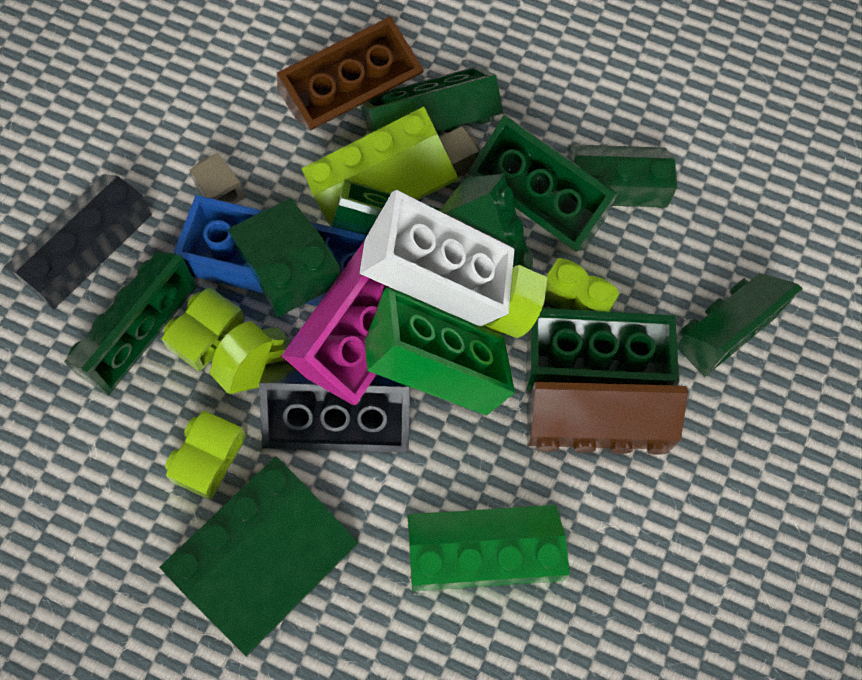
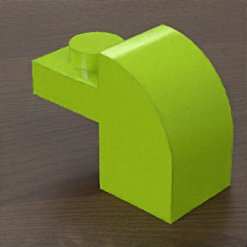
M521 265L513 267L509 314L482 326L493 332L505 333L515 338L526 334L535 324L542 310L548 277Z
M253 321L242 323L232 329L219 343L214 353L209 374L228 394L259 388V382L265 365L285 361L282 354L292 341L278 327L261 330Z

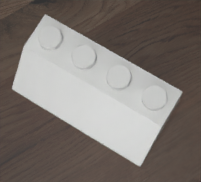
M395 190L391 193L365 239L359 274L475 325L482 326L509 314L514 248Z

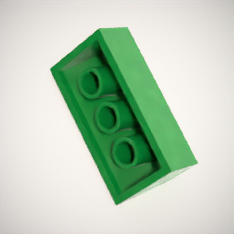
M389 286L384 290L365 339L367 371L486 416L515 393L503 335L475 325Z
M556 505L407 514L412 592L563 582L570 576L566 535Z

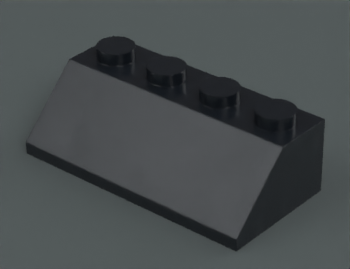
M103 174L8 262L4 268L55 310L151 217L152 213L143 195L118 175Z
M291 364L265 365L259 382L262 449L409 453L411 387L376 375L358 403L352 405L308 380Z

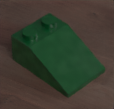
M291 198L228 229L230 236L277 317L328 292L341 274L339 264L323 238Z

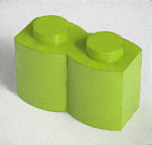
M558 258L546 276L548 279L544 300L557 309L611 312L620 293L607 280L596 276H589L575 262Z
M207 287L190 298L187 304V311L179 318L171 319L167 323L163 331L162 341L167 349L200 372L213 360L214 353L221 340L232 329L244 323L245 317L242 309L211 287Z
M203 410L198 417H193L187 424L184 436L187 438L179 450L174 449L166 461L165 469L167 470L166 476L172 483L211 500L219 489L228 468L241 449L246 434L242 427Z

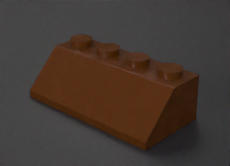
M389 16L277 72V89L293 116L311 131L422 74L424 69L394 20Z
M535 382L527 403V446H537V450L542 452H554L559 450V447H574V451L579 453L594 452L596 448H610V452L616 454L630 453L633 449H647V453L653 455L667 454L681 441L688 387Z

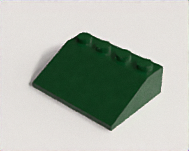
M275 456L159 568L248 657L359 543L307 486Z

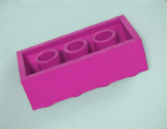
M364 242L282 354V357L308 380L352 405L358 403L377 375L367 371L365 339L383 292L388 287L359 274Z

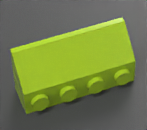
M425 107L302 168L313 197L330 226L332 225L345 179L388 193L398 190L416 200L459 180Z

